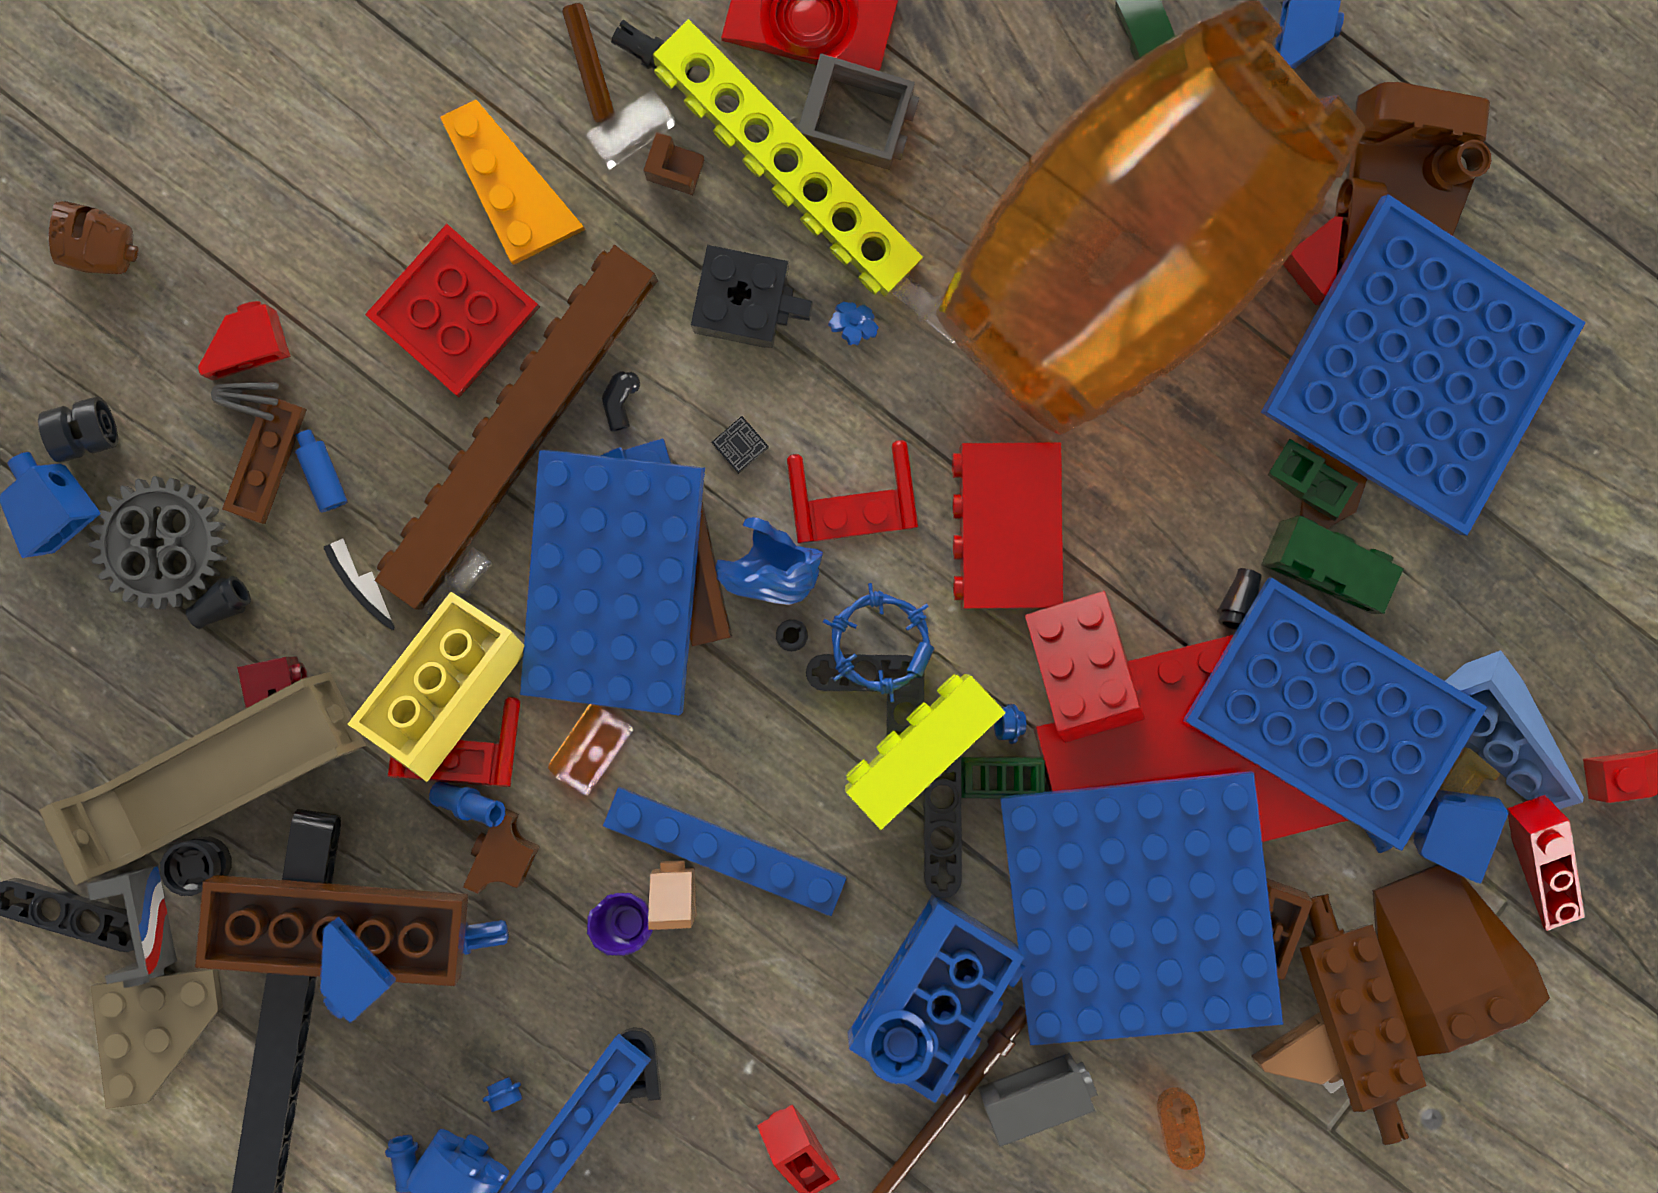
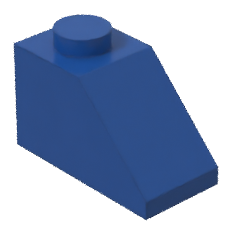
M1341 0L1283 1L1268 80L1277 81L1322 51L1333 37L1337 38L1339 36L1344 21V13L1339 12Z
M337 917L324 928L320 991L326 997L324 1003L329 1011L339 1019L345 1017L351 1023L395 982L396 978L349 927Z

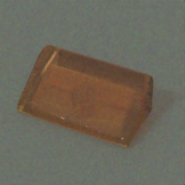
M590 704L549 763L548 769L556 778L588 796L634 728L603 706Z

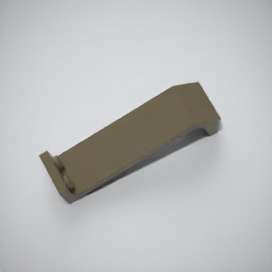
M331 672L301 679L117 778L82 794L53 802L39 809V812L45 822L48 834L52 837L63 859L64 867L76 886L87 881H93L141 859L333 759L355 752L366 746L361 734L348 725L353 717Z

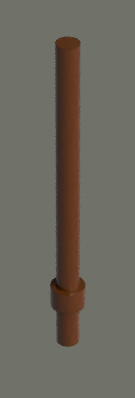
M1020 1005L1001 1030L997 1028L987 1040L988 1047L872 1193H893L1000 1057H1006L1016 1045L1014 1042L1015 1038L1027 1025L1026 1008Z

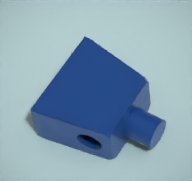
M30 452L18 454L7 462L16 481L0 494V504L22 558L55 553L101 514L65 465L60 463L38 466Z
M1438 790L1414 830L1416 832L1414 844L1422 857L1481 884L1509 813L1502 801L1496 797Z

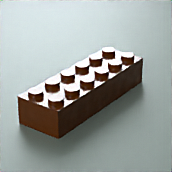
M215 875L203 882L195 968L321 977L324 928L339 917L396 978L395 982L455 986L460 980L462 973L468 894Z

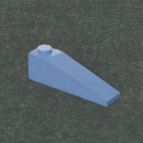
M1502 651L1465 663L1445 680L1448 684L1487 706L1486 711L1465 744V747L1474 753L1473 759L1483 767L1487 764L1506 777V784L1527 800L1546 795L1558 809L1583 802L1584 797L1529 690Z

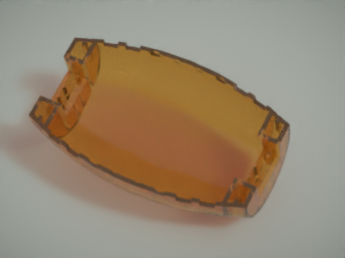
M1244 0L1190 26L1144 54L1100 87L1054 130L1021 167L985 217L956 267L936 311L939 322L970 360L1007 397L1035 421L1056 434L1062 435L1085 422L1109 412V408L1125 398H1132L1144 390L1143 387L1156 380L1162 374L1167 375L1194 355L1230 323L1278 272L1302 240V232L1312 217L1319 214L1327 202L1324 200L1326 194L1336 178L1342 177L1352 153L1362 137L1366 127L1339 95L1317 98L1274 48L1271 42L1283 29L1259 0Z

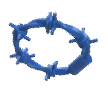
M869 583V595L859 598L839 615L834 616L832 622L826 619L822 622L832 627V644L837 664L836 670L840 673L833 680L836 682L845 676L850 681L878 691L882 695L889 694L890 702H894L893 691L902 688L915 677L922 678L934 651L928 636V627L925 621L926 615L922 612L929 606L926 603L921 608L916 609L912 604L884 594L881 591L873 592L872 583ZM883 604H894L909 615L908 619L912 624L905 629L909 631L917 626L922 635V642H919L907 669L908 675L894 680L892 678L883 679V670H879L880 681H868L854 670V666L850 662L857 655L854 653L847 659L843 656L840 649L842 632H845L848 626L856 629L857 625L848 621L855 610L869 605L871 607L879 606L880 615H883Z

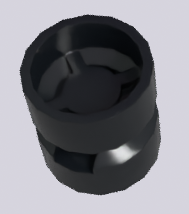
M99 396L75 402L72 410L66 406H61L39 414L38 427L42 442L50 457L57 463L80 458L85 454V449L94 454L118 445V431L114 417L107 403Z
M201 836L172 846L163 855L160 862V876L163 884L171 892L180 896H193L202 892L203 882L215 875L228 876L232 868V857L228 847L221 840L214 837Z

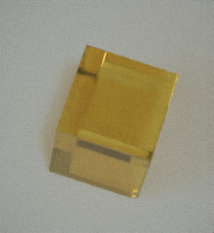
M1464 747L1440 787L1444 791L1473 794L1485 779L1496 781L1501 774L1473 750Z

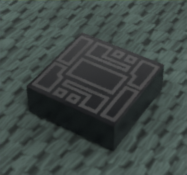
M743 416L711 442L738 474L769 448Z

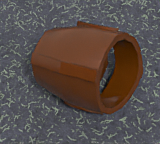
M68 201L56 202L54 204L49 225V246L54 264L86 273L122 274L128 270L130 261H136L138 246L133 245L134 235L130 226L100 209Z

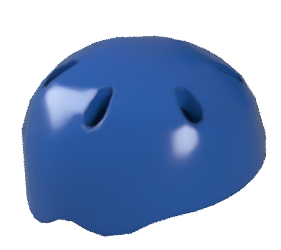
M903 1010L893 1011L884 1014L871 1024L865 1038V1052L873 1071L881 1079L894 1084H906L920 1078L928 1069L933 1056V1039L929 1029L918 1016ZM901 1019H906L904 1025L901 1023ZM879 1027H884L887 1032L880 1031ZM922 1032L924 1036L919 1037L917 1034ZM881 1049L885 1050V1052L880 1056L876 1055L877 1051ZM918 1053L919 1055H921L923 1057V1061H920L915 1054ZM897 1062H901L900 1071L896 1070Z

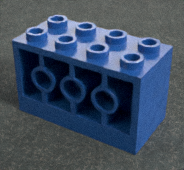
M932 894L848 1031L849 1050L868 1061L865 1052V1038L869 1027L876 1019L884 1014L902 1010L918 1016L932 1035L933 1056L926 1072L920 1078L905 1085L936 1103L941 1093L947 1096L955 1086L959 1077L956 1069L962 1059L965 1057L969 1060L974 1055L981 1042V1037L978 1036V1033L984 1023L987 1021L991 1024L998 1016L1003 1006V1001L1000 1000V997L1009 985L1013 988L1020 980L1025 970V965L1022 964L1025 957L1015 943L946 900ZM969 959L971 964L968 968L957 970L956 963L958 961ZM938 996H948L949 1000L946 1003L935 1004L934 999ZM901 1019L903 1025L906 1023V1019ZM879 1027L880 1031L887 1032L884 1027ZM881 1049L877 1051L876 1055L880 1056L885 1052V1050ZM916 1053V1057L923 1061V1057ZM897 1062V1071L901 1070V1062Z

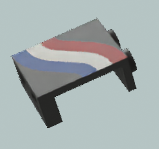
M158 866L116 874L87 884L90 901L119 894L124 895L137 962L106 975V984L122 981L123 987L128 988L148 983L151 978L164 975L163 968L177 962Z

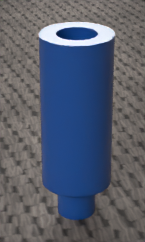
M311 429L296 434L300 448L295 453L319 512L331 511L348 503L324 442H316Z

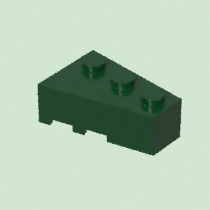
M1297 515L1279 522L1261 564L1263 567L1370 614L1385 613L1404 569L1392 563L1394 557L1372 548L1369 551L1355 544L1356 540L1351 537L1332 532L1310 519Z

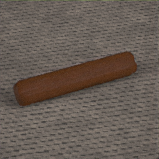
M581 3L567 5L563 8L562 13L592 116L596 123L610 121L615 118V112L585 9Z

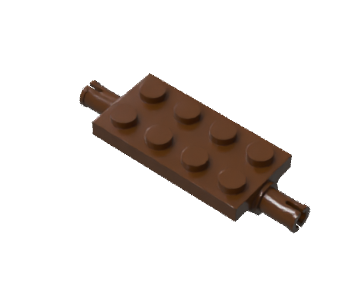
M1329 894L1318 895L1311 898L1313 903L1308 914L1315 934L1314 937H1311L1313 942L1299 949L1353 1112H1364L1372 1109L1383 1145L1401 1142L1402 1139L1406 1140L1409 1138L1397 1105V1101L1400 1100L1399 1097L1427 1085L1373 924L1360 926L1348 931H1344L1343 928L1339 929L1329 900Z

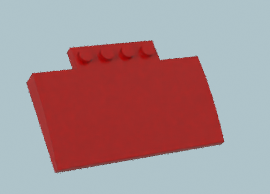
M1234 635L1128 661L1144 713V720L1066 743L1058 733L1055 722L1034 728L1040 756L1044 758L1045 775L1050 792L1253 771L1262 842L1348 821V819L1183 721Z

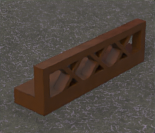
M703 501L690 630L692 646L732 638L721 583L717 580L716 560Z

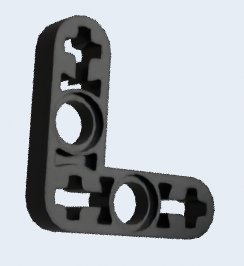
M834 654L817 655L807 665V680L817 690L878 692L858 685L849 679V685H840L841 678L836 682L833 680L836 676L829 677L828 684H820L819 677L812 675V669L818 668L820 661L823 660L828 661L829 668L836 669L837 664ZM843 654V656L845 657V659H847V658H849L850 656L853 655V654ZM856 654L857 657L850 662L854 667L860 661L871 662L877 671L874 681H880L879 670H883L881 660L890 661L888 669H900L904 661H908L910 665L913 656ZM924 674L922 678L915 677L909 681V685L893 691L894 702H890V695L887 694L886 736L893 730L903 732L908 727L899 725L894 720L893 713L898 704L908 702L917 708L924 702ZM888 677V678H892V680H894V679H897L898 677Z

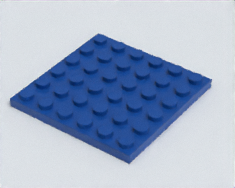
M1388 194L1382 196L1261 413L1458 535L1467 536L1586 322Z
M1253 771L1001 797L1018 949L1025 957L1022 961V964L1025 965L1022 983L1030 1045L1283 1025Z

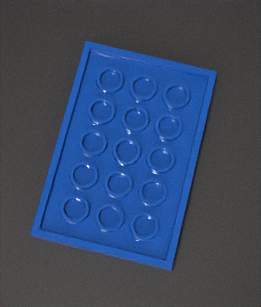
M539 450L520 695L671 715H681L683 713L705 475L704 467Z
M1268 578L1183 721L1394 848L1402 851L1486 711L1487 706L1277 580Z

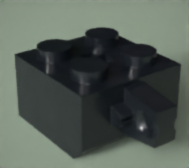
M707 245L691 328L694 334L763 348H773L777 325L787 326L788 318L809 321L813 302L793 297L794 288L786 286L789 272L788 261ZM739 290H745L747 297L751 296L750 299H743L741 305H735L734 298L731 297L732 295H737Z

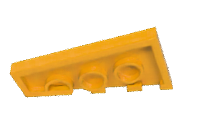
M477 99L440 116L513 265L586 230Z

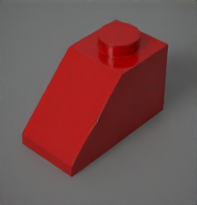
M253 301L239 305L237 307L238 312L226 315L198 366L200 375L214 381L291 357L277 311L267 304H261L260 301Z
M1658 749L1583 759L1588 798L1591 800L1612 803L1650 798L1658 795Z
M793 1104L786 1109L774 1112L769 1119L757 1125L773 1165L798 1193H818L840 1179L810 1125Z

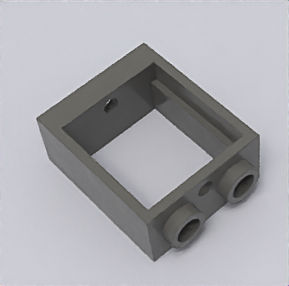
M820 54L798 130L817 149L890 170L893 158L901 160L908 136L901 134L905 120L913 122L920 97L913 96L915 82ZM833 80L899 100L884 151L818 132Z
M1070 1053L978 1087L1000 1147L1094 1112L1095 1109L1091 1098L1098 1095L1089 1071H1086L1083 1062L1076 1064Z

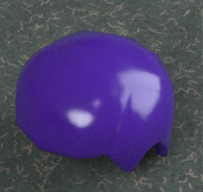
M632 893L607 895L588 914L587 935L593 946L606 955L625 956L640 950L653 932V930L648 929L649 907L643 899Z

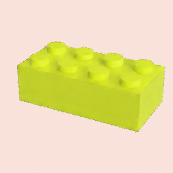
M953 674L936 690L941 696L930 707L927 703L923 702L906 718L910 725L900 735L892 731L876 746L880 752L879 755L869 764L865 759H862L846 774V779L849 781L845 786L846 793L880 830L1006 713L971 675L964 674L960 678L958 675Z

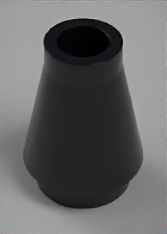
M1246 568L1238 569L1232 585L1217 610L1220 614L1219 624L1237 631L1259 594L1262 578L1260 573Z
M235 576L227 579L219 578L192 606L186 609V616L195 628L201 629L208 624L243 613L245 606L251 602L249 591L243 582Z

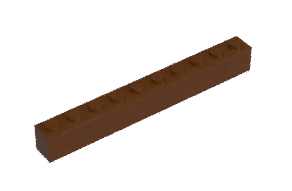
M613 245L609 252L604 250L598 255L591 267V271L594 272L585 286L579 284L573 290L567 301L570 307L561 319L555 317L551 321L543 335L546 341L538 352L532 350L523 360L520 366V370L523 373L514 385L509 383L501 391L496 400V404L499 406L491 418L484 417L478 423L472 433V437L475 440L466 452L461 450L453 458L448 467L451 474L443 485L437 483L428 493L424 501L428 506L419 518L413 517L405 525L400 535L404 539L396 551H388L379 562L377 570L380 573L374 581L413 609L424 610L658 282L653 271L616 245Z

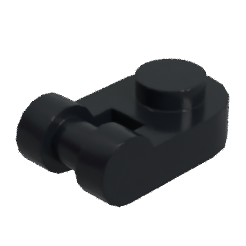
M632 1027L626 1029L620 1035L652 1060L643 1070L645 1071V1081H635L619 1104L633 1103V1098L647 1097L648 1101L661 1100V1081L654 1037L643 1028Z

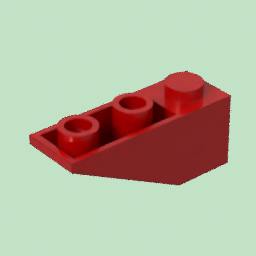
M1546 795L1506 808L1509 813L1508 821L1512 842L1543 928L1548 931L1584 918L1570 820Z

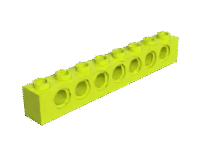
M689 19L653 54L654 64L657 66L654 72L657 77L670 89L675 85L686 96L683 101L692 113L700 119L705 115L716 126L713 132L717 138L728 148L735 145L745 155L742 159L745 166L758 178L763 174L774 185L771 189L773 194L786 207L793 204L803 214L800 220L812 234L818 236L822 233L832 243L829 247L832 254L845 266L850 262L861 273L858 277L859 281L872 294L875 295L879 291L886 297L922 260L923 256ZM694 66H701L709 72V77L704 82L695 83L687 78V71ZM729 95L737 100L739 106L733 112L724 113L716 107L715 103L720 97ZM751 125H760L765 128L768 136L764 141L755 143L748 140L744 132ZM781 154H788L795 159L797 167L791 172H781L776 168L774 159ZM811 183L819 184L825 190L826 197L819 202L809 201L804 196L803 188ZM840 212L847 213L854 220V228L847 232L839 231L833 225L832 217ZM869 241L876 242L883 250V257L878 261H870L863 256L861 246Z

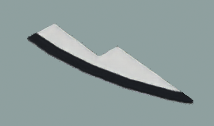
M344 539L324 546L332 567L346 588L369 613L383 625L394 630L395 627L378 585L374 581L375 578L372 571L358 576Z

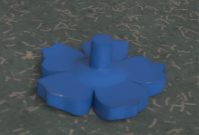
M841 302L836 305V312L829 321L828 326L831 327V331H843L841 337L847 340L849 345H859L861 337L866 340L870 337L875 338L879 327L873 321L875 316L872 313V309L862 304L856 310L857 306L855 303Z

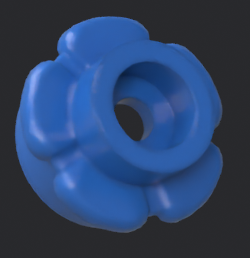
M1008 704L1006 707H1001L1006 713L994 723V732L998 740H1008L1010 744H1015L1018 741V736L1024 735L1026 732V716L1023 711L1018 710L1015 704Z
M510 1077L491 1084L487 1086L489 1095L483 1097L482 1101L488 1102L491 1112L509 1106L523 1099L518 1088L521 1086V1083L516 1082L512 1084Z

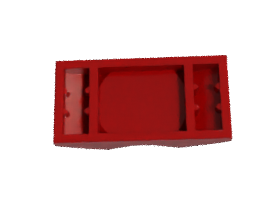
M731 0L721 40L817 65L820 54H824L880 71L898 0Z

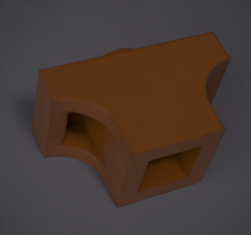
M505 808V816L502 822L496 827L492 825L487 834L482 832L479 834L471 851V855L476 857L463 885L464 888L478 894L491 882H503L514 888H518L524 883L540 846L526 840L520 834L517 827L519 814Z

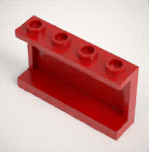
M1061 442L962 443L959 453L952 454L953 478H960V494H953L952 502L953 519H960V535H953V559L961 560V576H954L953 579L954 601H961V609L1050 608L1063 604Z

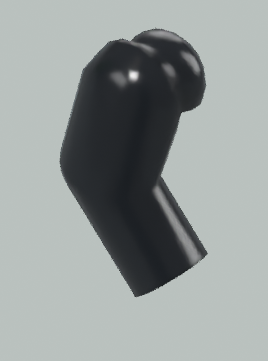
M620 371L614 374L602 395V403L611 432L630 427L624 403L629 394L637 392L640 388L639 377L634 372L625 373Z

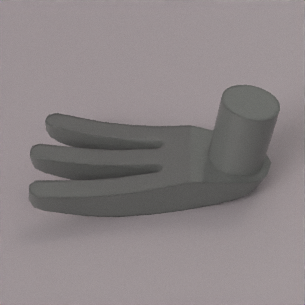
M276 382L218 384L213 387L211 398L218 405L271 421L274 418L273 414L242 405L241 401L277 405L278 399L243 394L242 391L274 390L279 388V384Z

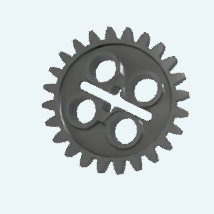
M153 476L150 486L146 480L136 479V491L122 485L120 491L123 499L107 497L108 503L112 507L111 511L99 510L101 513L99 516L105 520L104 524L91 526V530L101 534L100 540L89 543V547L101 550V555L91 561L93 564L105 565L106 568L98 577L104 580L114 579L109 587V591L119 593L124 590L122 601L132 603L138 597V607L149 608L152 601L155 609L166 610L168 601L172 607H182V595L188 600L196 601L198 596L195 587L208 590L211 586L206 580V576L221 575L213 564L214 561H226L227 557L218 553L217 547L228 544V540L218 538L216 532L225 528L226 524L213 522L212 518L220 510L212 506L204 508L209 496L202 493L194 496L196 488L194 485L186 483L180 489V480L169 478L165 485L163 478ZM157 507H160V508H161V512H160L159 515L157 516V515H156V508H157ZM182 512L185 515L186 524L183 530L177 533L173 528V518L176 514ZM141 513L145 524L142 531L136 534L132 528V521L137 514ZM164 538V546L154 548V541ZM182 552L186 557L187 564L184 571L178 574L174 569L173 562L175 557ZM142 554L146 564L143 572L137 575L133 569V561L136 556ZM159 571L163 574L160 580L157 578Z

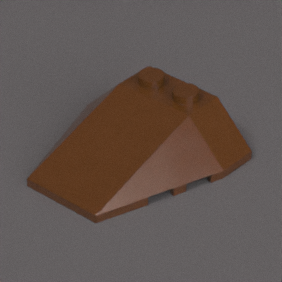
M1437 864L1373 890L1375 933L1417 1057L1450 1053L1527 1022L1550 999L1533 957L1465 877Z

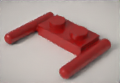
M897 440L891 446L897 489L808 501L803 458L799 454L790 455L787 458V467L798 544L918 528L907 443L903 440Z
M508 697L504 700L499 744L459 740L428 781L511 787L520 700L516 697ZM390 756L388 777L423 780Z

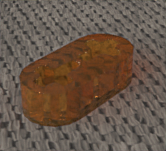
M1171 1087L1164 1090L1157 1101V1112L1164 1146L1169 1159L1176 1167L1183 1170H1191L1198 1167L1205 1157V1145L1198 1110L1194 1099L1185 1090ZM1176 1098L1183 1105H1187L1186 1108L1181 1109L1183 1123L1177 1124V1120L1172 1112L1167 1111L1168 1108L1173 1107L1172 1100ZM1181 1133H1185V1137L1190 1145L1195 1146V1148L1189 1150V1157L1183 1158L1180 1152H1175V1149L1181 1147L1179 1135Z

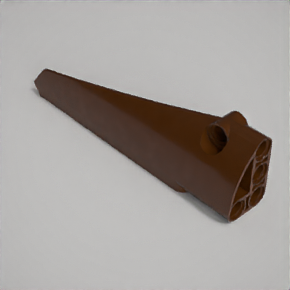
M1403 82L1380 83L1358 95L1348 177L1340 186L1335 216L1343 217L1337 275L1382 196L1389 194L1450 235H1454L1475 178L1485 174L1492 162L1490 150L1483 143L1486 140L1490 101L1488 99ZM1461 157L1465 160L1467 169L1463 166ZM1308 442V449L1326 459L1325 465L1358 483L1335 521L1305 502H1301L1300 516L1328 529L1357 512L1368 478Z

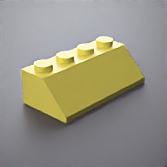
M450 592L349 721L348 725L427 782L523 657L525 646L512 631Z

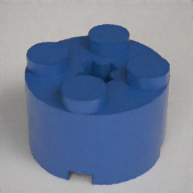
M439 1129L412 1170L407 1181V1188L410 1193H497L508 1177L509 1170L486 1153L489 1147L479 1137L469 1134L466 1139H463L448 1130Z

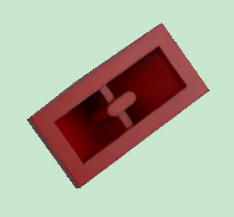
M1334 216L1280 260L1315 305H1321L1337 275L1343 217Z

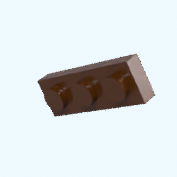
M266 394L263 395V397L274 398ZM278 399L277 405L260 404L258 410L271 413L274 418L269 421L255 417L222 510L262 524H266L297 439L296 434L299 433L307 411L305 408Z

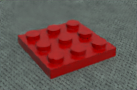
M446 223L365 315L460 398L536 313L540 306Z

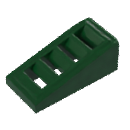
M1041 756L961 757V798L1001 799L1002 796L1045 792L1044 758ZM973 766H980L981 789H973ZM989 766H997V789H990ZM1006 766H1014V789H1006ZM1023 766H1031V789H1023Z

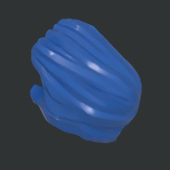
M757 517L745 519L742 525L753 529V547L747 555L734 562L718 559L715 566L717 580L728 592L738 596L785 605L802 601L816 584L823 552L815 548L796 546L786 532L777 530L768 521Z

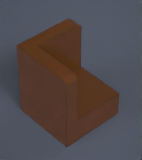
M656 132L643 171L647 181L693 196L705 159L702 154L675 146L671 136Z

